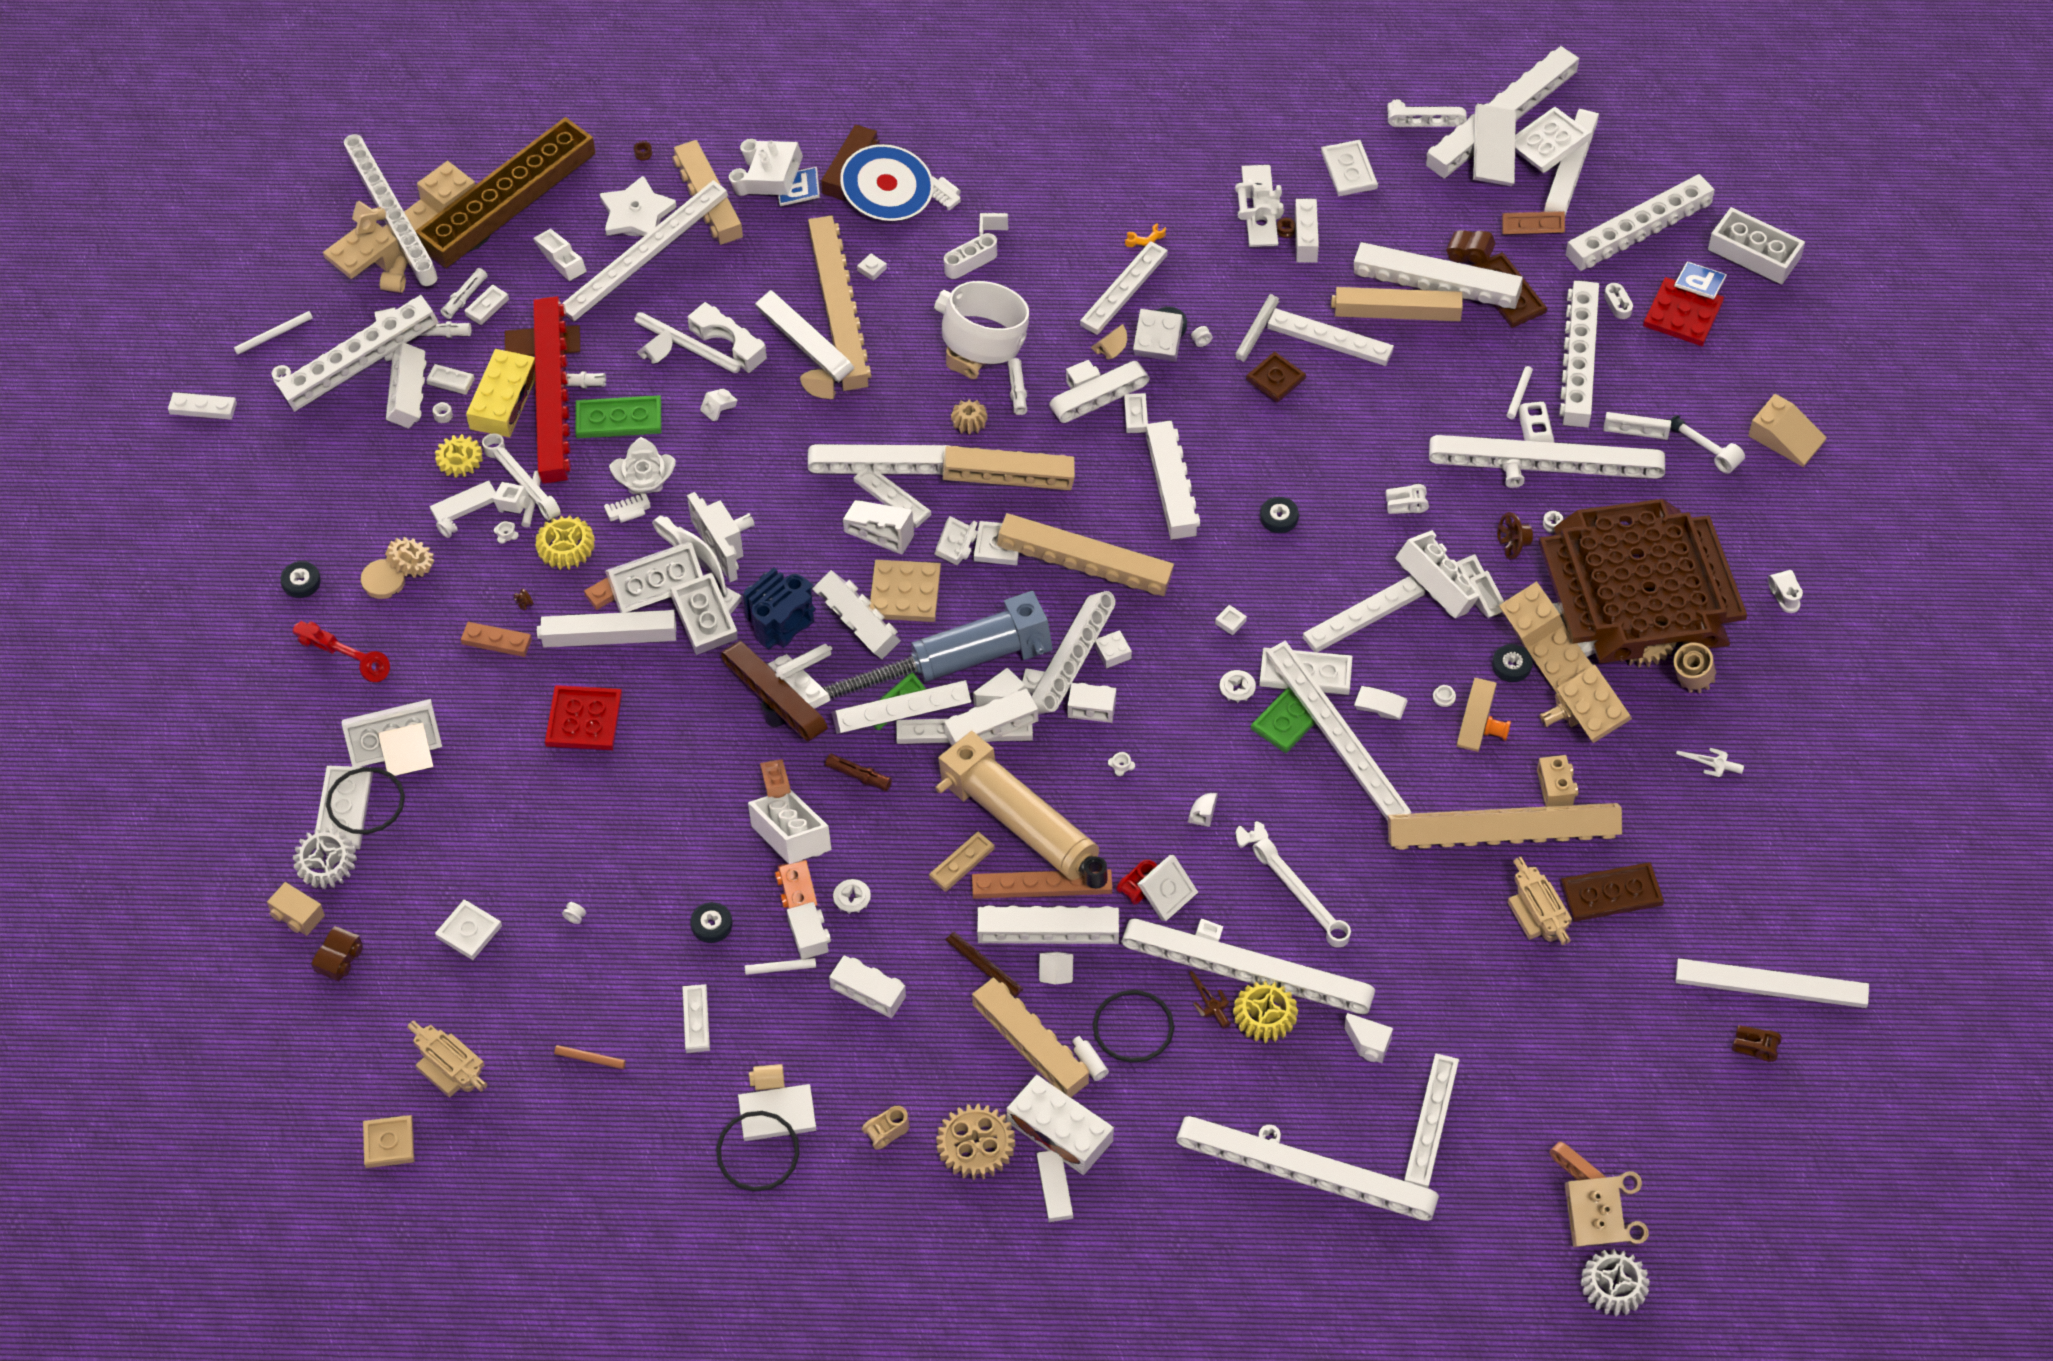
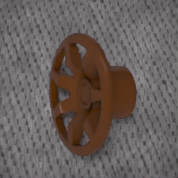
M1506 512L1501 517L1497 529L1499 543H1508L1505 547L1507 559L1514 560L1517 558L1522 550V546H1529L1533 541L1531 526L1521 524L1520 519L1513 512ZM1501 532L1505 533L1506 537L1501 538Z

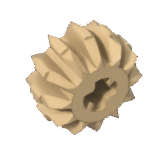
M970 399L967 402L961 400L959 405H954L951 414L954 428L959 429L961 434L967 431L969 436L972 431L978 433L980 429H984L988 419L986 408L984 405H980L978 400L975 402H971Z

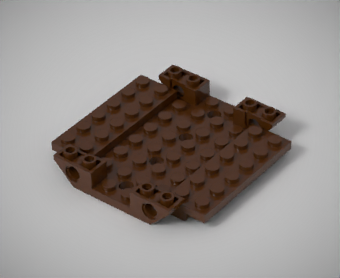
M1664 499L1587 508L1575 511L1557 524L1553 529L1554 536L1539 538V546L1572 644L1598 640L1594 643L1593 647L1599 664L1643 658L1645 646L1681 641L1684 645L1700 643L1708 649L1730 646L1726 630L1721 624L1745 621L1747 619L1746 609L1710 515L1691 517L1690 512L1681 513V510ZM1626 521L1630 525H1623L1620 522ZM1638 554L1642 558H1635L1632 555ZM1649 587L1654 591L1648 592L1644 588ZM1662 621L1667 625L1660 626L1656 622Z

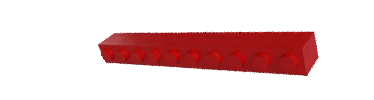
M558 296L533 300L538 473L543 484L568 480V472L571 471L570 459L567 457V454L571 453L570 443L567 441V436H570L569 424L566 423V419L570 418L569 409L566 406V402L569 401L568 390L565 389V384H568V375L565 371V367H568V360L566 354H564V350H567V341L564 337V333H567L565 320L563 321V317L566 316L565 304H561Z

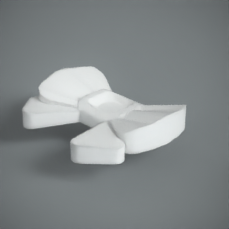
M1257 821L1255 822L1254 831L1247 832L1243 827L1239 826L1235 832L1236 842L1240 848H1243L1248 843L1259 842L1263 838H1268L1264 824Z

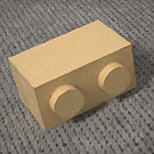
M286 882L267 901L270 909L269 913L275 920L279 922L281 920L284 921L291 930L296 933L300 931L306 936L325 916L320 903Z

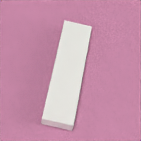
M870 467V471L873 474H865L866 470H862L854 477L855 483L883 504L913 510V526L915 528L931 516V511L878 471L874 472L872 467Z

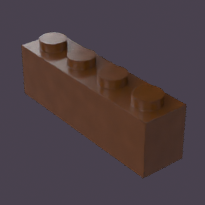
M857 124L854 125L821 180L822 194L845 201L846 196L843 193L840 181L843 165L856 151L880 144L876 130Z

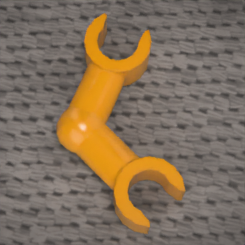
M1158 223L1155 224L1153 232L1147 238L1138 237L1134 232H1127L1125 245L1127 247H1134L1136 245L1147 246L1150 241L1154 243L1157 239L1165 237L1166 227L1162 231H1158Z

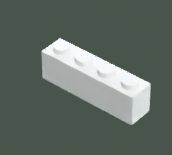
M404 342L399 345L392 356L386 420L409 429L421 417L420 403L423 399L421 390L425 381L423 370L426 366L424 350Z
M1027 688L1015 691L1009 696L992 700L989 704L972 708L959 716L950 717L944 721L945 735L951 746L971 730L985 742L1038 722V708Z

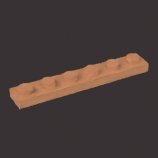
M1108 869V881L1105 886L1098 889L1089 887L1085 883L1084 876L1076 880H1070L1060 871L972 874L973 899L1112 894L1111 869Z

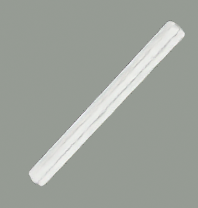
M638 312L634 321L637 324L657 334L668 328L672 335V342L733 373L740 371V362L644 313Z

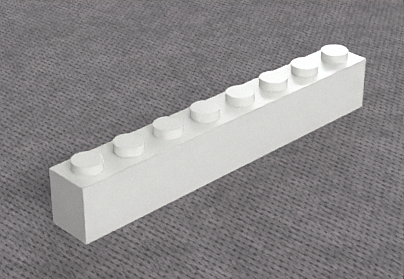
M1362 242L1354 259V274L1362 277L1375 278L1422 290L1462 292L1463 299L1490 303L1504 308L1516 309L1522 291L1523 277Z

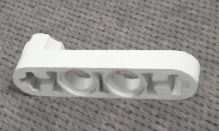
M1393 100L1387 105L1388 122L1394 127H1457L1467 121L1466 110L1462 107H1405V103L1401 102V100ZM1416 115L1422 116L1421 118H1418V119L1412 118L1413 116H1416ZM1436 115H1441V116H1442L1441 118H1437V119L1432 118L1433 116H1436Z

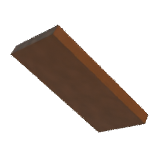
M1503 252L1490 257L1485 263L1471 265L1522 277ZM1522 278V291L1516 309L1494 305L1511 328L1547 313L1548 309L1524 278Z
M1651 862L1561 878L1560 881L1573 922L1664 905V899Z

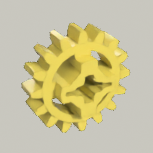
M462 434L458 439L453 435L450 441L445 438V444H439V450L435 451V459L440 471H445L447 476L454 473L455 478L461 473L463 477H466V472L468 471L473 474V468H479V462L483 461L482 449L478 441H472L471 436L464 439Z

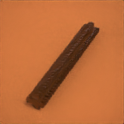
M953 931L946 938V941L950 945L952 944V947L954 946L958 952L967 957V959L969 958V961L971 960L986 975L988 974L990 978L994 977L999 983H1004L1012 996L1016 997L1023 991L1022 986H1019L1020 984H1017L1009 975L1007 976L1003 970L996 967L992 961L990 962L988 958H985L986 956H983L981 952L979 953L975 947L973 948L971 944H968L956 932Z

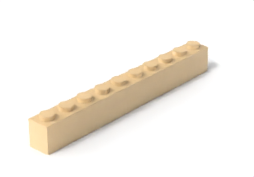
M833 215L808 219L809 233L833 345L854 366V369L841 380L843 391L868 387V378H871L870 366L865 365V362H868L866 349L862 350L861 347L864 346L863 334H858V330L861 327L859 317L854 315L857 314L856 302H851V298H854L852 285L848 286L847 282H850L849 271L844 270V267L847 266L845 254L841 255L840 252L843 251L842 239L837 238L840 235L838 223L834 224Z
M1618 803L1388 815V842L1391 846H1395V849H1408L1409 845H1418V848H1431L1432 844H1441V847H1453L1455 843L1475 846L1478 845V842L1486 841L1489 845H1497L1505 840L1518 844L1523 843L1525 839H1533V842H1546L1547 838H1556V841H1568L1570 837L1590 840L1593 839V836L1612 839L1616 837L1615 835H1622V808Z

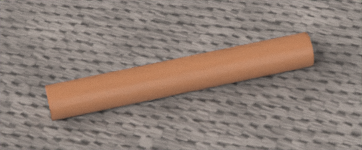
M559 1045L555 1047V1055L624 1069L626 1065V1060Z

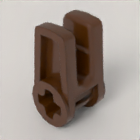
M1738 1025L1732 1050L1766 1062H1774L1778 1058L1777 1047L1781 1044L1782 1036L1772 1030Z

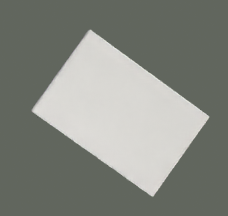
M1360 140L1321 147L1323 159L1338 197L1378 188V183Z
M810 1084L738 1095L741 1115L746 1112L766 1111L777 1114L792 1126L795 1134L816 1131ZM761 1115L741 1120L744 1141L790 1135L788 1129L783 1124L770 1117Z

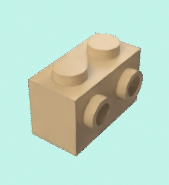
M1567 756L1539 758L1537 773L1545 806L1573 805L1575 796H1578L1577 783H1573V766L1571 763L1568 764Z

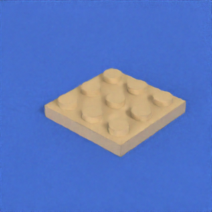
M875 560L870 608L872 610L876 608L886 620L935 622L941 563Z

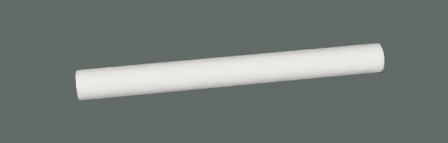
M308 311L234 347V350L239 355L313 319Z

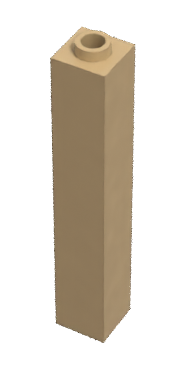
M1336 287V295H1332L1331 308H1335V317L1461 321L1462 292Z

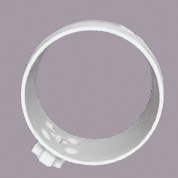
M985 281L967 282L957 286L952 293L943 290L935 302L934 308L936 311L944 314L942 319L943 340L952 351L966 359L986 364L1003 363L1013 359L1025 341L1029 324L1028 306L1020 295L1005 286ZM964 316L988 318L1007 328L984 327L967 320Z

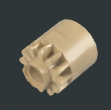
M1688 643L1678 649L1674 656V666L1681 687L1688 688L1689 693H1692L1693 689H1697V692L1701 693L1704 687L1709 690V684L1715 683L1716 674L1711 651L1700 643Z

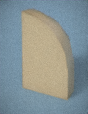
M1120 325L1091 347L1098 355L1100 353L1104 354L1106 359H1113L1121 353L1127 343V332L1124 325Z
M811 370L800 377L802 386L811 395L819 398L834 399L836 391H834V381L836 380L825 370Z

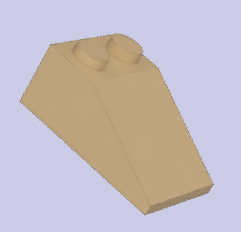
M1777 394L1771 397L1752 420L1748 435L1802 467L1808 463L1827 438L1793 403Z

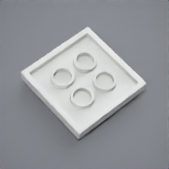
M1554 107L1515 135V152L1545 173L1592 139L1589 131Z

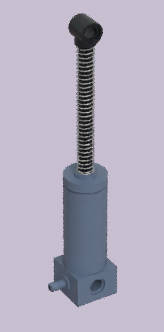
M1030 591L1004 600L1005 611L911 642L912 653L911 658H908V660L904 659V661L900 660L896 664L884 665V668H876V671L872 669V672L868 671L867 674L864 672V675L860 673V676L856 675L855 678L852 676L851 679L847 678L843 682L840 680L839 683H831V686H823V689L828 693L831 701V698L835 699L837 696L839 698L840 695H848L847 693L852 691L856 693L855 690L860 691L861 688L864 690V687L868 688L869 685L872 687V684L876 686L878 682L879 684L881 681L884 683V680L888 681L890 678L892 680L893 677L896 679V676L900 677L902 674L905 676V673H913L912 671L914 670L920 674L923 682L926 683L1017 651L1020 652L1023 660L1053 650L1048 620L1034 592ZM765 701L762 702L765 721L769 726L778 727L786 722Z

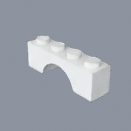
M704 302L688 316L689 330L701 339L724 338L734 344L732 349L734 360L740 362L741 368L748 373L767 359L764 342L750 335L745 328L739 327L730 317H725L716 307H712Z

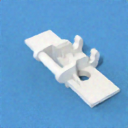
M1270 165L1242 166L1243 183H1238L1235 189L1239 199L1240 211H1238V218L1246 220L1249 247L1278 246L1276 219L1281 218L1284 212L1283 204L1280 203L1281 185H1277L1276 190L1273 191ZM1247 198L1253 199L1254 208L1248 209ZM1265 220L1267 224L1260 226L1256 221Z

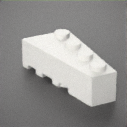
M1433 530L1408 539L1395 559L1416 579L1418 584L1422 585L1431 594L1433 599L1437 600L1446 609L1449 615L1458 618L1467 614L1480 597V594L1467 576L1459 573V565L1456 561L1450 560L1445 554L1447 549L1444 545H1438L1435 540L1436 534Z
M831 570L812 588L818 595L827 600L825 603L839 616H842V621L852 630H855L854 633L879 658L883 659L901 641L895 635L898 631L890 623L886 625L882 621L885 617L876 608L874 610L870 608V600L863 594L859 596L856 592L858 587L851 580L846 582Z

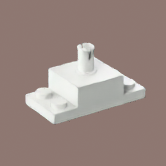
M695 492L687 495L691 522L703 541L717 557L720 567L729 582L737 580L739 566L736 560L743 557L740 532L755 526L752 516L748 513L733 521L721 500L707 506L704 499H699Z

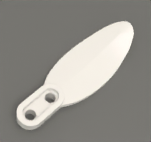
M659 516L652 521L657 533L674 547L691 542L699 564L708 572L713 573L724 595H728L717 557L704 541L681 527H676L668 517Z

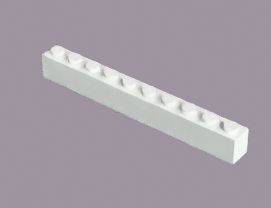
M1560 46L1555 51H1551L1543 61L1537 62L1534 68L1529 72H1525L1518 81L1511 83L1503 93L1497 94L1493 101L1485 105L1515 110L1517 121L1577 72L1579 58ZM1475 114L1471 115L1464 124L1457 126L1454 132L1449 136H1445L1439 144L1431 147L1427 152L1426 166L1444 179L1474 155Z

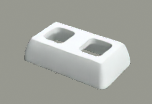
M1544 402L1521 404L1518 408V414L1524 440L1554 443L1546 404ZM1541 409L1542 415L1531 416L1528 410ZM1544 424L1546 432L1535 433L1532 430V425Z

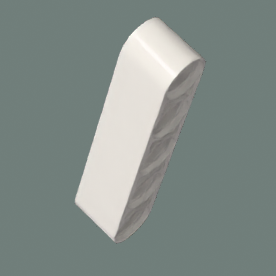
M1132 361L1054 397L1049 406L1059 421L1066 423L1123 397L1124 394H1130L1144 387L1150 378L1139 362Z

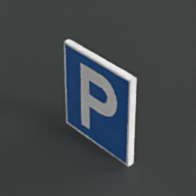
M817 167L797 171L789 195H779L780 206L820 198Z
M1687 262L1674 286L1715 299L1727 274Z

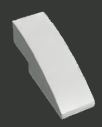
M552 229L533 238L546 258L568 281L587 272L583 259L572 251L570 243Z
M1474 554L1456 562L1459 565V573L1465 574L1480 594V597L1475 602L1479 610L1487 618L1502 613L1499 605L1504 600L1489 572H1484L1476 555Z

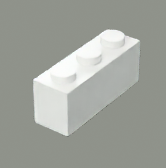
M1296 199V262H1317L1319 247L1317 199Z
M844 955L829 977L831 989L891 1019L906 998L905 985L899 979H891L883 975L880 970L863 965L856 958H849Z

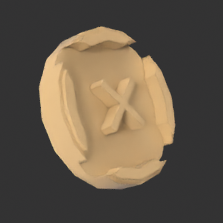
M379 559L371 562L364 568L361 574V584L370 597L387 599L396 592L398 594L404 587V572L397 573L396 567H390L391 562H387L386 559Z

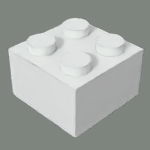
M1140 309L1133 348L1135 356L1176 362L1183 326L1182 315Z

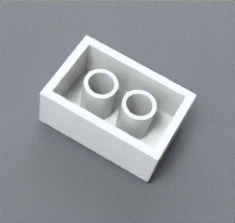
M713 573L671 588V598L696 655L737 640V629Z

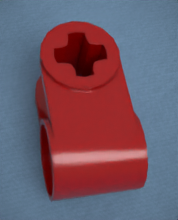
M1152 860L1141 861L1128 875L1121 879L1116 890L1119 893L1123 892L1129 897L1132 904H1138L1145 897L1138 883L1145 877L1143 874L1150 873L1157 867V864Z

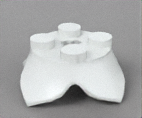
M640 437L629 447L626 459L619 458L614 460L609 468L615 479L625 485L631 494H648L662 490L665 480L673 472L676 460L671 455L664 454L660 456L656 447L651 442Z

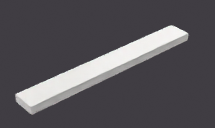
M1678 959L1676 983L1861 1008H1867L1868 983Z

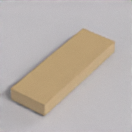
M975 833L929 874V878L942 890L948 891L995 849L994 844L981 833Z

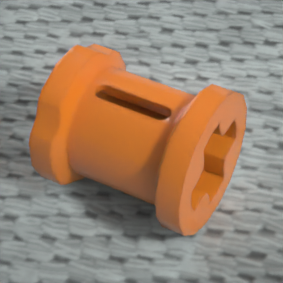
M1489 716L1484 735L1498 736L1506 741L1511 721L1502 722L1494 720L1492 716Z

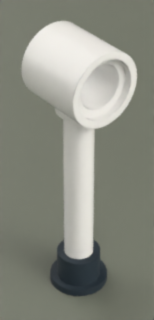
M1678 414L1670 420V430L1673 429L1677 433L1685 434L1717 455L1714 462L1723 473H1731L1745 459V454L1738 445L1729 444L1726 448H1721L1685 425V422L1680 419Z

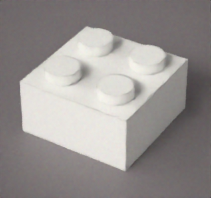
M1120 630L1100 637L1095 641L1094 648L1106 668L1131 659L1132 651Z

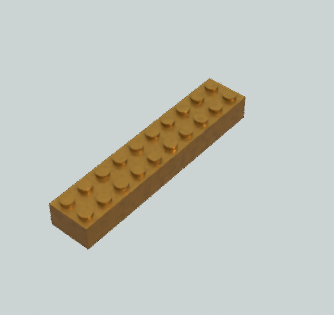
M564 117L415 231L428 255L443 267L448 268L595 155L593 137Z

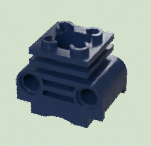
M773 567L769 572H765L756 583L745 589L743 593L745 616L748 621L752 620L755 638L768 650L776 644L784 648L798 632L807 629L814 623L813 612L816 611V607L812 604L811 589L814 587L813 584L799 574H791L784 579V574L778 573L777 569Z

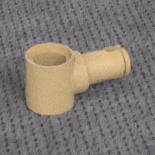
M397 256L393 267L388 272L382 273L380 278L381 290L403 293L406 284L404 271L408 265L405 257Z

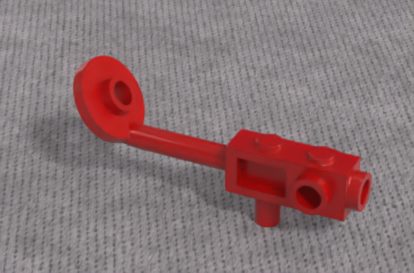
M300 621L293 627V634L298 636L297 640L302 645L308 647L311 644L331 654L338 651L360 661V673L365 680L380 682L388 676L390 662L382 652L370 651L365 654L340 643L333 634L321 630L312 621H309L308 624ZM373 663L376 664V669L374 671L371 667Z

